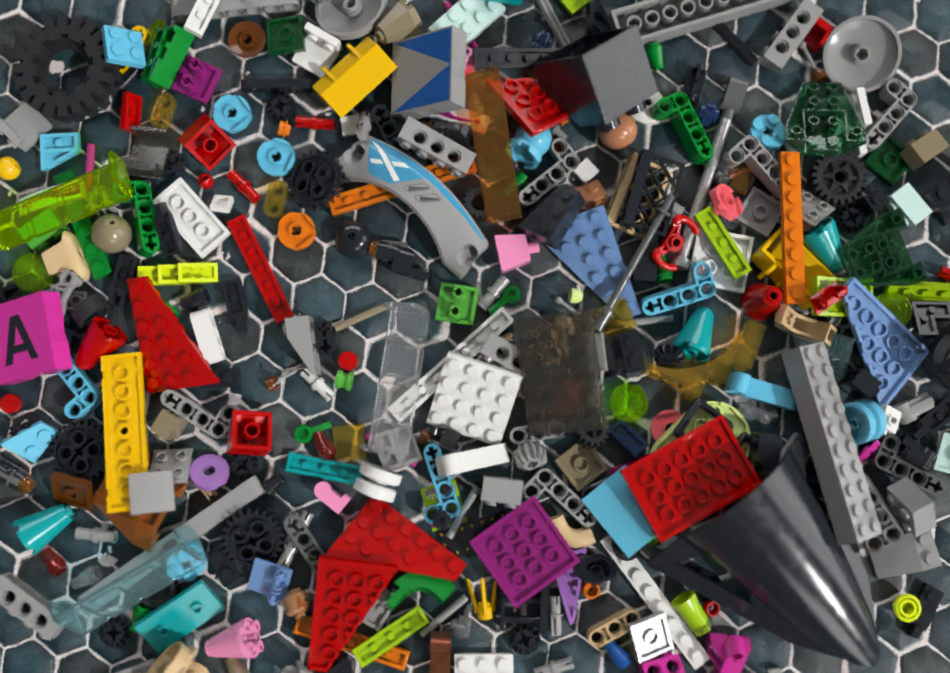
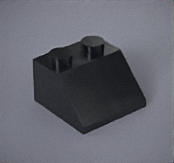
M638 332L604 339L608 371L604 372V378L646 370Z

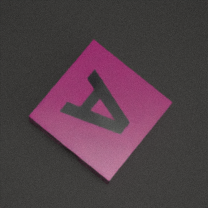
M40 291L0 304V385H14L35 379L40 375L54 374L73 368L69 344L64 330V316L59 292Z

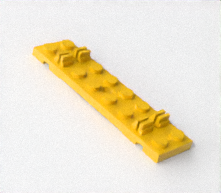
M141 352L101 356L106 489L108 490L107 513L109 514L131 511L128 474L149 472L143 354ZM127 427L128 433L123 435L121 430Z

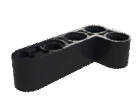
M382 104L374 106L371 114L384 142L393 147L399 145V142L396 140L400 131L387 107ZM379 113L384 116L385 122H382L380 116H378ZM387 129L394 130L391 135H386L385 131ZM404 148L401 150L424 167L431 163V160L428 158L420 159L413 150Z

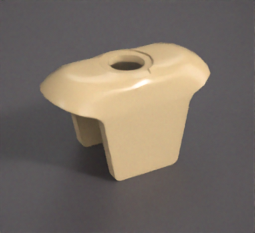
M64 230L62 240L41 254L47 272L50 275L57 274L59 278L63 271L69 270L75 272L85 281H89L91 271L80 243L73 233Z

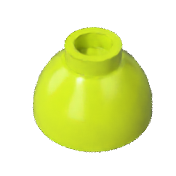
M901 594L894 599L892 609L895 616L901 621L912 622L919 617L921 604L915 596Z

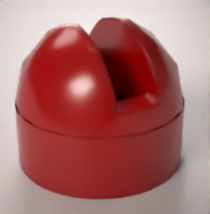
M203 173L198 176V184L203 189H210L214 185V179L210 174Z
M706 600L703 603V610L706 615L716 617L720 612V605L713 600Z

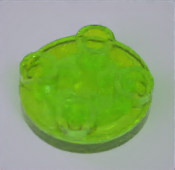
M25 254L14 263L12 278L20 289L28 292H38L52 284V275L48 274L41 255Z
M889 292L876 297L904 326L909 322L912 316V305L905 296Z
M623 384L612 392L609 399V407L612 414L618 420L632 423L640 420L647 412L648 398L641 386Z

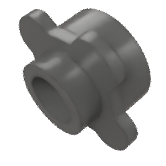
M720 169L716 173L713 183L716 185L727 184L730 178L728 169H725V171Z

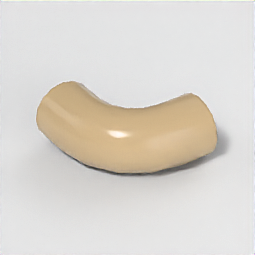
M563 513L550 517L571 548H581L596 543L590 527L571 528L567 524Z

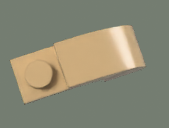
M780 303L779 309L776 310L774 316L775 327L803 340L813 343L824 342L825 346H832L837 329L831 323L805 317L794 311L789 305Z

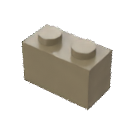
M935 128L929 133L926 130L916 137L917 141L914 138L904 145L906 149L899 154L914 171L948 148L949 144Z
M162 409L150 430L155 433L154 436L162 441L165 439L168 441L179 439L188 421L170 409Z

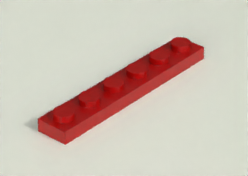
M245 214L228 221L227 224L276 324L285 321V318L295 316Z

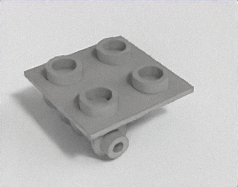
M804 189L801 191L803 231H810L812 227H816L831 214L835 208Z
M193 448L154 450L150 472L173 471L174 484L188 483L190 466L195 460L192 458Z

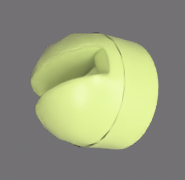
M570 288L568 302H580L583 298L581 290Z

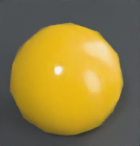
M8 156L0 158V178L9 181L16 179L21 173V168L17 161Z

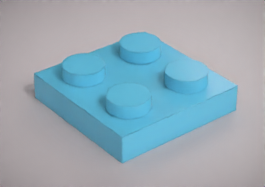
M103 25L101 32L105 62L144 69L146 60L142 33Z

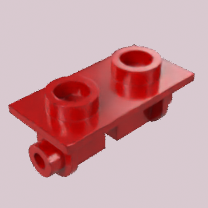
M833 281L809 297L816 316L846 296L849 291L846 285H837L836 281Z

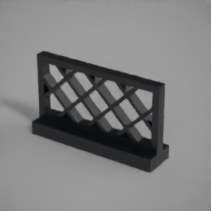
M643 149L640 151L619 225L647 232L649 228L645 226L648 224L650 227L654 219L650 220L645 210L652 206L654 208L658 207L656 204L665 200L667 196L662 185L670 182L673 188L671 194L674 195V200L667 212L672 214L685 164L653 154L651 150ZM651 160H657L662 168L654 172L650 166ZM671 165L679 167L678 173L674 177H671L667 170V167ZM663 170L668 180L660 184L655 174ZM652 176L657 186L648 190L645 181ZM658 188L663 198L655 202L650 192ZM647 194L651 205L643 208L640 199ZM642 213L647 223L643 225L634 223L636 215ZM671 215L670 217H665V219L663 218L661 221L663 224L662 231L656 230L654 235L663 238L666 236Z

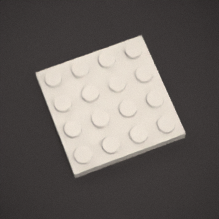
M448 351L426 423L443 429L448 427L462 433L461 435L492 445L500 444L523 375Z

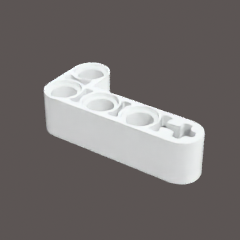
M506 443L435 458L438 477L510 462Z

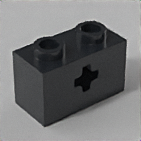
M859 368L848 370L837 385L854 399L875 397L880 391L879 387L882 382L866 369Z

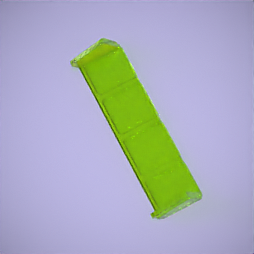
M109 151L107 165L1 209L0 249L7 251L31 241L34 237H40L62 228L67 223H74L99 212L103 208L107 209L131 199L133 190L122 159L113 151Z

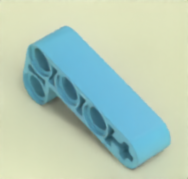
M702 260L694 261L690 267L693 281L643 297L640 302L643 312L650 316L712 297L716 292V285L710 266ZM704 265V272L696 274V268ZM704 284H710V289L707 292L701 291ZM685 290H691L690 297H682ZM666 296H673V300L671 303H664V298ZM658 298H659V302H660V304H661L662 306H659V305L657 304V303H658V301H657ZM648 302L653 304L651 309L647 307Z
M70 353L73 368L68 373L66 370L58 372V375L76 397L66 404L64 413L68 418L82 419L102 404L103 395L86 371L75 365L74 357ZM81 378L83 380V384L79 388L77 382ZM91 393H94L95 399L93 402H90L89 396ZM78 405L79 413L76 415L74 408Z
M738 371L728 373L724 388L725 392L797 412L792 389L751 378V375Z
M434 443L424 448V457L439 499L438 503L432 504L425 509L424 518L430 524H433V520L427 514L430 509H435L437 512L439 510L447 511L446 505L452 502L456 504L457 510L454 513L447 511V514L453 518L460 511V503L450 475L444 477L436 476L433 471L436 463L430 464V461L434 460L432 455L427 454L430 451L429 447L438 450L435 454L436 458L443 456L440 446ZM442 484L450 486L451 491L448 494L440 492Z

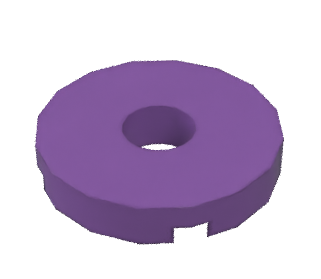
M215 454L200 456L190 466V480L198 489L204 491L216 490L227 482L229 478V465L223 457ZM207 470L215 471V473L212 475L204 474V472Z

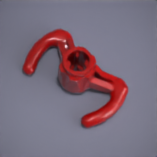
M676 214L672 218L666 236L664 238L659 237V246L652 251L651 257L654 262L667 271L678 270L676 264H669L663 261L661 256L667 252H677L682 248L681 223L687 224L694 235L700 234L697 224L686 215Z

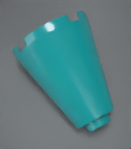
M832 217L825 218L816 227H812L810 231H803L804 246L829 271L838 272L844 268L843 265L846 263L836 222Z
M707 307L695 309L672 343V345L679 347L684 352L685 359L691 360L694 357L698 358L697 362L709 360L714 314L711 312V309Z
M60 504L13 521V526L18 525L17 536L28 551L33 549L32 554L35 555L74 520L73 515L75 513L70 505Z

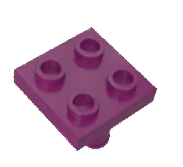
M187 55L171 88L180 94L207 105L223 72L221 69L207 64L198 58Z

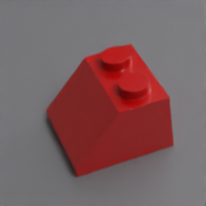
M205 113L177 139L209 171L236 146L228 135Z
M232 410L227 434V454L266 456L272 447V412Z

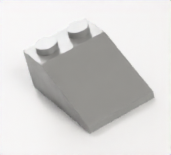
M309 315L285 318V324H282L284 336L287 335V339L310 372L321 376L314 319Z
M903 529L904 535L898 543L877 553L868 550L876 579L916 573L942 566L931 530L916 538L911 532ZM898 531L888 534L891 538L899 537ZM870 539V543L872 546H881V542L879 539Z

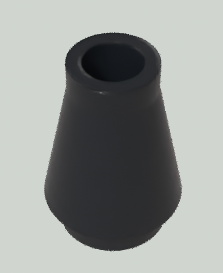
M198 288L181 298L180 305L183 309L206 306L211 300L209 292L206 288Z

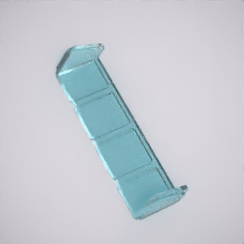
M176 527L173 529V533L178 543L75 604L72 601L50 602L48 606L53 622L84 636L106 623L109 618L116 617L140 603L141 599L148 598L172 584L176 578H182L204 565L207 556L198 534L193 529Z

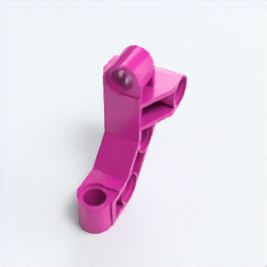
M711 632L707 634V653L714 663V673H741L751 651L749 636L730 634L728 637L727 634Z

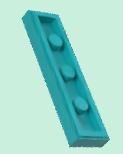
M294 452L288 453L285 467L287 472L354 485L357 478H363V475L359 472L361 467L359 465Z

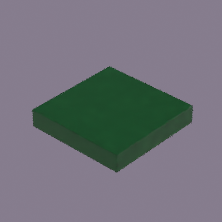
M302 14L266 20L267 48L270 57L306 51L304 17Z
M890 135L863 161L865 166L889 187H892L909 168V165L899 154L905 148Z

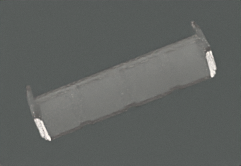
M388 302L383 305V307L390 310L369 442L368 445L360 444V448L370 453L405 457L409 453L413 428L412 421L415 415L419 390L418 383L421 377L425 351L424 344L427 339L430 314L427 308L415 302Z

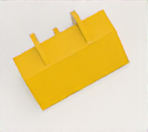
M368 36L355 48L349 43L345 46L350 52L330 71L322 66L320 69L325 75L312 86L323 102L341 118L397 68L395 63L379 45Z
M780 227L752 254L750 259L763 270L757 276L759 280L768 275L776 283L774 286L780 287L783 290ZM805 246L806 304L798 305L803 311L812 306L809 297H811V277H836Z

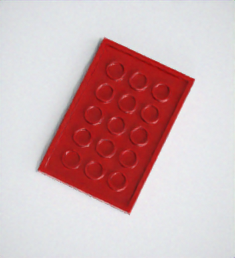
M722 414L619 471L659 543L753 491L762 483Z

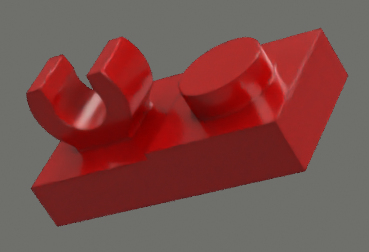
M128 91L123 92V96L120 98L122 108H119L121 111L119 129L132 134H140L142 97Z

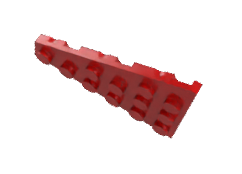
M489 78L486 81L485 85L531 138L571 118L539 86L538 81L533 80V78H505L504 81H492V78Z
M149 276L127 279L139 348L143 354V369L148 393L219 383L220 378L216 377L209 367L211 365L203 358V354L195 342L190 340L185 332L186 329L179 323L172 309L162 300L160 292L154 287Z
M372 497L325 554L331 557L398 564L397 570L402 572L442 578L454 582L467 566L464 561L386 502Z
M320 555L307 670L327 672L345 644L348 643L370 608L373 607L382 591L387 587L388 582L397 572L398 564Z

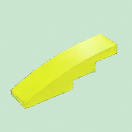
M218 263L138 266V277L149 276L154 286L218 282Z

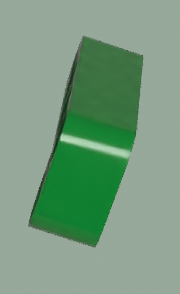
M676 92L659 99L650 109L651 117L656 121H662L667 118L671 119L691 162L695 165H701L712 157L713 147L688 96L683 92Z
M119 181L110 190V199L115 203H130L138 252L141 256L149 258L160 248L159 237L153 223L155 211L150 185L145 181ZM116 189L122 190L124 195H119ZM136 189L142 190L144 195L138 194ZM139 207L145 208L147 213H142ZM142 225L147 226L150 232L144 231Z

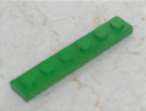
M71 169L53 176L56 185L76 180L74 171ZM85 200L75 201L72 205L65 206L93 278L94 280H100L114 274V270L107 253L99 250L92 241L90 233L94 221L90 211L85 207L87 205Z

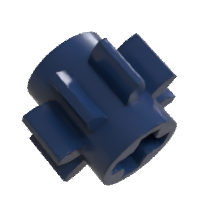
M539 30L538 34L536 32L533 33L529 44L532 45L531 48H551L554 41L550 40L552 37L550 33Z
M707 101L705 105L701 104L697 113V117L701 120L700 123L709 126L711 122L715 123L720 109H717L716 103Z

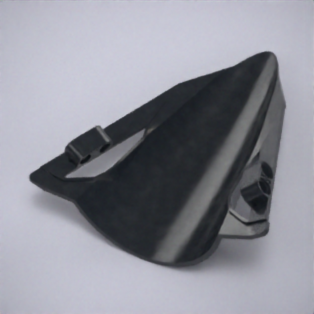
M805 432L786 448L785 455L777 467L745 498L708 524L682 535L660 553L647 560V565L650 568L660 571L779 636L788 643L841 658L864 667L875 666L879 661L880 646L869 576L866 572L858 544L838 545L833 526L829 523L813 495L814 493L817 497H824L814 462L807 463L810 449ZM804 469H806V473H807V476H808V479H809V482H810V485H811V489H810V487H809V485H808V483H807V480H806V478H805ZM701 556L715 560L749 593L751 601L721 586V579L712 571L695 562H689L685 566L678 561Z

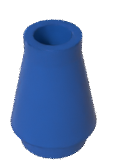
M614 640L604 645L615 668L621 671L632 662L630 654L615 643Z

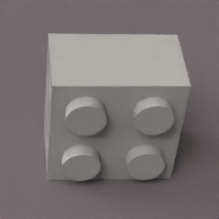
M483 474L481 501H484L485 505L496 506V503H504V507L516 508V505L521 506L524 481L522 479Z
M908 477L887 487V501L890 510L907 532H911L917 538L937 526L934 501Z

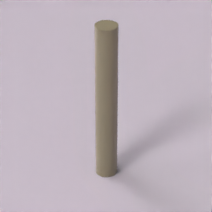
M386 302L335 324L334 328L338 332L388 310L389 307Z

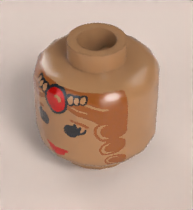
M301 588L286 592V596L283 598L286 615L295 617V620L306 617V612L311 609L308 593L301 590Z

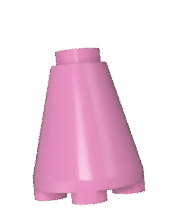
M247 617L211 637L205 643L206 654L209 657L255 658L264 650V644L259 632V621H253Z

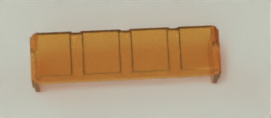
M494 67L465 75L466 96L475 152L477 154L476 159L486 223H489V225L516 221L522 218L499 69Z

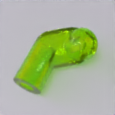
M161 19L156 20L148 27L149 46L153 42L157 28L166 26V23Z

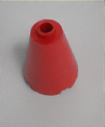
M755 283L745 289V292L741 295L740 304L744 310L743 312L749 318L757 321L766 320L775 314L783 295L777 287L764 283Z
M96 316L91 320L74 357L75 365L82 370H90L101 362V356L110 355L124 345L127 340L126 334L117 325L115 327L109 324L110 320Z

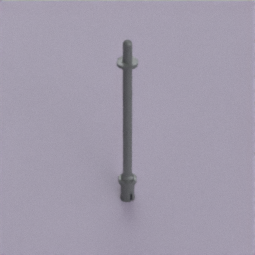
M673 194L667 195L660 208H654L657 215L607 305L599 309L600 313L592 325L594 329L603 333L609 319L613 318V308L664 216L670 217L671 215L667 211L674 200Z

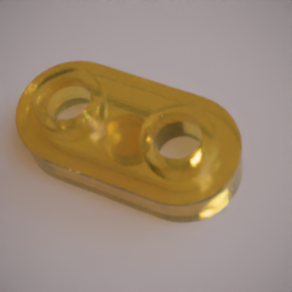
M162 93L157 97L150 117L152 126L159 131L167 130L170 127L177 107V101L171 94ZM167 102H170V105L168 107H165V104ZM164 119V123L159 124L160 120Z
M279 180L273 181L267 190L263 209L265 214L272 219L281 217L284 212L288 196V188L284 182ZM277 189H282L280 194H276ZM273 207H277L276 212L271 211Z

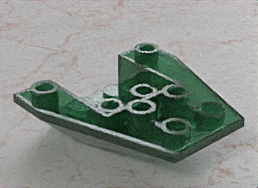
M802 82L785 125V140L787 144L800 152L801 155L842 156L866 144L865 125L841 82Z
M900 208L881 214L837 250L848 279L855 277L863 286H911L928 280L922 262L912 263L899 229L907 226Z

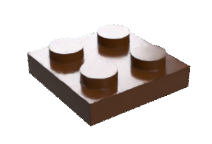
M53 471L50 476L54 501L92 511L95 506L91 501L94 497L92 482L85 478H77L66 473Z

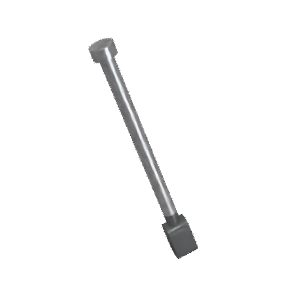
M734 76L729 77L720 102L719 109L723 110L712 143L713 155L706 162L689 214V218L697 226L698 223L693 216L704 208L733 115H738L749 85V81ZM687 224L682 236L683 246L677 252V255H672L670 264H676L678 270L688 271L691 261L687 258L695 236Z

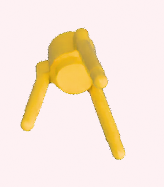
M466 578L465 581L474 606V613H477L478 620L492 619L493 612L496 611L497 581L494 580L490 604V601H486L484 578L480 579L482 601L477 604L469 578Z

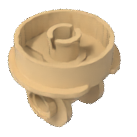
M177 641L156 659L147 673L210 672L203 665L192 661L197 652L194 646L187 647L181 641Z

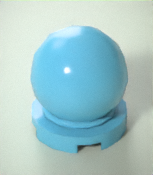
M519 126L515 137L511 138L507 144V155L515 163L518 160L525 164L523 167L525 169H536L542 161V156L550 149L552 142L550 129L531 138Z

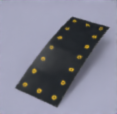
M506 510L462 523L453 539L445 536L450 527L445 530L436 531L438 541L457 557L474 553L476 551L469 541L507 514Z

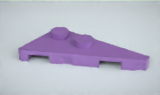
M581 547L573 551L577 557L584 556L587 550L586 547ZM572 567L556 579L569 625H573L576 618V608L582 582L576 576Z

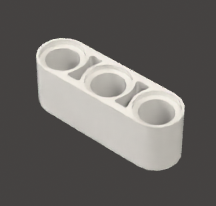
M208 307L190 313V320L203 358L209 364L225 360V351L211 309Z

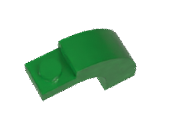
M407 573L394 582L393 587L397 591L393 590L386 597L385 607L392 612L407 595L413 592H425L442 605L455 590L456 586L451 581L442 578Z

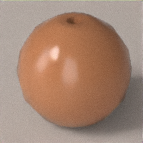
M624 113L619 116L621 124L618 127L607 132H598L601 142L613 150L625 149L630 146L637 135V125L632 115L628 116Z

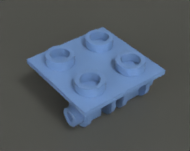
M256 557L247 589L267 595L268 604L274 606L279 600L283 601V598L286 596L293 570Z

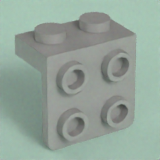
M26 101L5 120L0 117V134H5L8 137L6 141L13 148L16 149L18 147L25 152L40 140V134H46L52 129V124L40 112L29 106L30 104Z

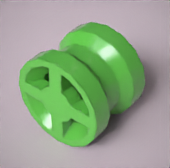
M338 370L334 388H345L346 391H351L354 373H344L343 370Z

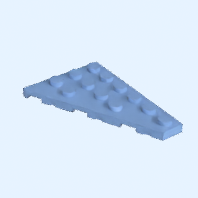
M601 205L579 213L557 249L547 247L607 304L626 267L605 206ZM630 279L613 308V311L622 319L642 313Z
M850 277L844 284L849 289L848 294L842 297L841 301L865 369L882 382L879 387L880 391L875 396L877 404L889 405L929 354L930 350L855 277Z

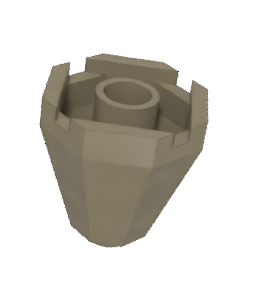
M400 0L394 3L376 24L374 35L379 42L388 44L423 34V29L419 30V27L422 26V21L415 7L412 4H405L407 0Z

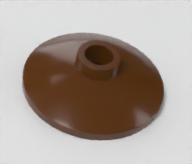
M243 21L236 24L230 30L228 43L231 50L237 56L251 58L258 55L264 49L266 36L258 24L251 21ZM247 40L252 41L250 44H246Z

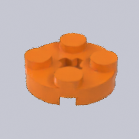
M290 212L284 215L278 224L277 234L279 240L284 246L294 251L309 247L317 235L314 222L305 213ZM294 227H301L300 235H292Z

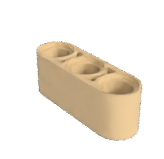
M626 607L592 625L586 632L589 643L599 648L628 633L627 624L632 622L626 621L627 615L634 613L635 619L632 621L634 622L641 619L640 614L634 608ZM611 623H618V628L615 631L609 630ZM599 632L601 633L600 639L592 640V634Z

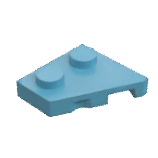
M78 132L40 134L41 170L44 172L81 153V137Z
M40 420L32 424L30 428L17 432V435L7 440H2L0 444L2 447L36 463L52 442V438H55L58 429Z

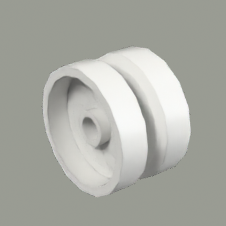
M362 462L359 472L369 479L357 478L353 489L374 499L393 503L397 492L386 485L399 486L403 476L394 471L386 472L383 467Z

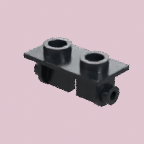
M696 64L695 67L689 66L682 90L688 96L691 104L698 106L707 70L704 69L702 64Z

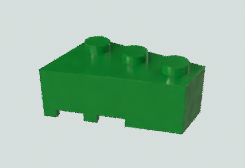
M177 25L157 28L140 81L158 90H169L195 35Z

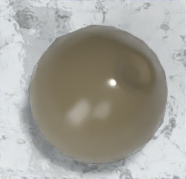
M115 214L99 217L91 227L90 235L94 245L106 253L121 252L129 246L132 240V230L129 223L124 218Z

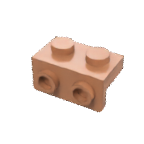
M598 179L574 188L580 191L586 201L579 213L604 205L605 208L608 207L607 193Z

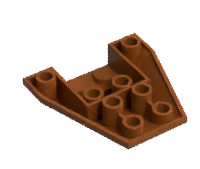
M105 477L91 501L132 544L151 552L161 535L157 533V530L167 512L134 516L131 515V511L107 513L108 490L106 489ZM188 480V483L174 484L175 498L181 499L190 480Z

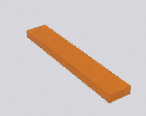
M307 615L297 619L293 633L311 639L313 617ZM355 632L342 650L353 653V649L371 637ZM395 645L374 661L404 671L411 650Z

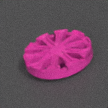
M878 439L866 445L858 452L861 463L881 445Z

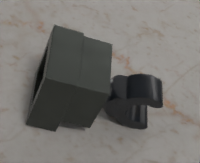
M432 424L428 432L441 437L440 443L451 449L456 448L462 434L448 427L444 431Z

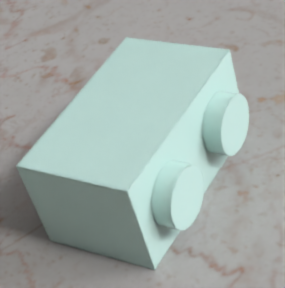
M909 182L900 186L887 197L890 201L886 205L887 209L897 216L899 223L907 229L916 226L933 212Z

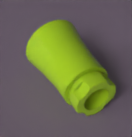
M686 590L672 600L671 606L680 614L696 636L704 635L711 630L712 625L694 590Z

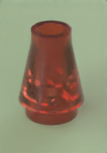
M318 431L312 436L319 457L324 461L333 458L337 454V447L323 431Z
M50 547L40 552L39 555L42 557L49 575L57 577L67 570V561Z

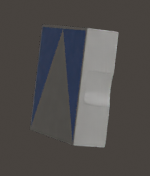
M451 25L393 42V62L397 68L392 72L391 116L406 122L409 116L413 119H420L434 113H446L465 108L466 32Z

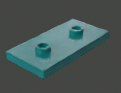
M201 579L134 623V628L159 654L223 611L225 605Z

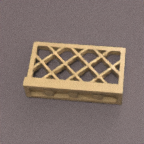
M633 152L627 158L606 212L611 227L639 240H643L647 232L642 231V234L635 232L634 228L630 227L628 229L616 223L618 216L622 215L620 211L624 208V202L639 154ZM653 162L650 163L651 168L655 171L662 168ZM665 175V178H664L663 182H665V181L668 180L667 177H666V175ZM651 176V179H652V182H653L654 185L651 186V187H648V190H649V189H652V188H654V187L657 186V185L655 184V182H654L652 176ZM668 183L662 185L664 191ZM658 188L656 189L657 197L654 199L655 202L662 199ZM647 194L644 195L647 202L642 204V206L651 205ZM653 206L649 208L651 211L648 216L650 220L654 218L656 213ZM639 213L638 216L640 220H637L634 223H638L641 221L643 225L645 224V218L643 217L642 213Z

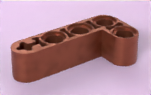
M449 631L431 632L430 673H450L451 632Z

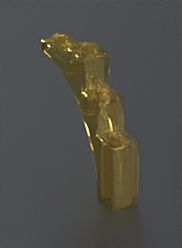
M750 319L743 321L738 334L730 345L718 356L699 366L673 369L648 364L644 372L648 373V377L659 381L660 378L666 380V384L677 387L680 385L677 393L682 394L681 398L693 401L697 397L700 398L706 380H708V384L717 387L719 384H726L732 365L733 369L741 372L752 369L767 326Z

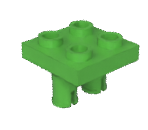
M441 282L435 320L473 326L479 288Z

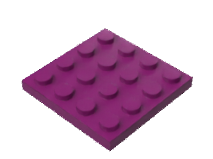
M534 495L469 541L515 609L580 562Z

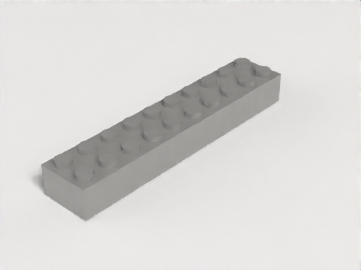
M645 0L611 10L607 20L611 30L637 25L643 46H646L653 42H661L715 26L717 23H725L785 5L795 0Z
M824 342L781 352L838 545L857 544L882 534L875 505L869 492V486L865 479L863 466L857 453V446L854 443L851 427L846 417L845 407L842 404L839 388L835 381L833 368L830 364Z

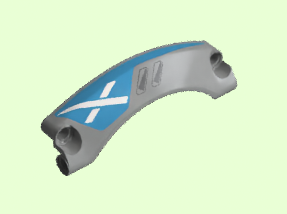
M368 135L367 140H363V142L356 141L338 159L340 160L339 164L344 167L341 171L345 173L344 176L350 182H365L379 186L405 202L418 215L433 237L442 264L459 280L468 273L471 265L488 248L487 239L456 196L432 172L399 149Z

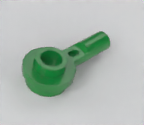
M514 285L505 287L502 292V298L487 309L488 312L493 315L505 304L517 303L521 297L520 289Z
M329 420L313 427L305 424L299 425L294 430V438L299 443H308L313 438V434L332 428L331 422Z

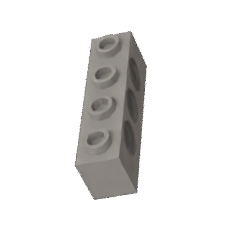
M803 0L802 3L797 2L791 10L794 14L791 18L787 16L780 25L783 27L781 32L776 31L770 39L773 43L770 47L766 45L759 54L762 58L758 63L777 75L824 10L810 0ZM786 33H789L792 38H789ZM776 48L781 49L782 53L778 52Z
M410 116L396 140L404 149H412L420 158H428L433 161L435 166L446 168L450 171L451 175L457 178L465 177L477 155ZM414 137H421L423 143L415 142ZM431 146L439 147L440 152H433ZM454 155L457 162L449 161L448 156Z
M492 332L489 333L479 351L483 354L481 358L490 363L494 360L500 363L498 367L507 370L511 369L516 373L522 374V381L525 382L528 379L534 382L532 386L540 391L544 388L549 390L559 372V369ZM498 348L506 349L507 354L502 359L496 356ZM516 357L523 359V365L520 368H515L513 365V360ZM539 367L540 374L537 377H532L530 375L531 368Z
M12 572L0 574V605L7 609V613L22 620L24 626L34 629L38 632V636L44 640L50 641L58 637L72 617ZM11 592H13L15 595L14 600L10 596ZM26 603L30 605V612L26 609ZM42 615L46 617V623L42 621Z

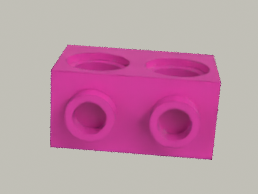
M671 651L661 654L660 659L654 660L652 658L637 666L639 673H648L649 667L654 668L656 673H685L679 653L672 655ZM667 662H671L674 665L673 672L668 671L666 667Z

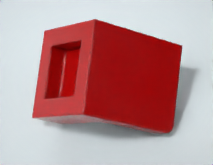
M819 17L802 41L806 42L808 48L817 52L834 30V27Z

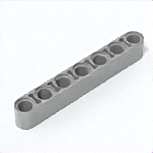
M170 0L172 21L178 23L186 22L197 0ZM221 0L212 19L293 11L299 9L300 4L299 0H254L251 3H243L241 0Z

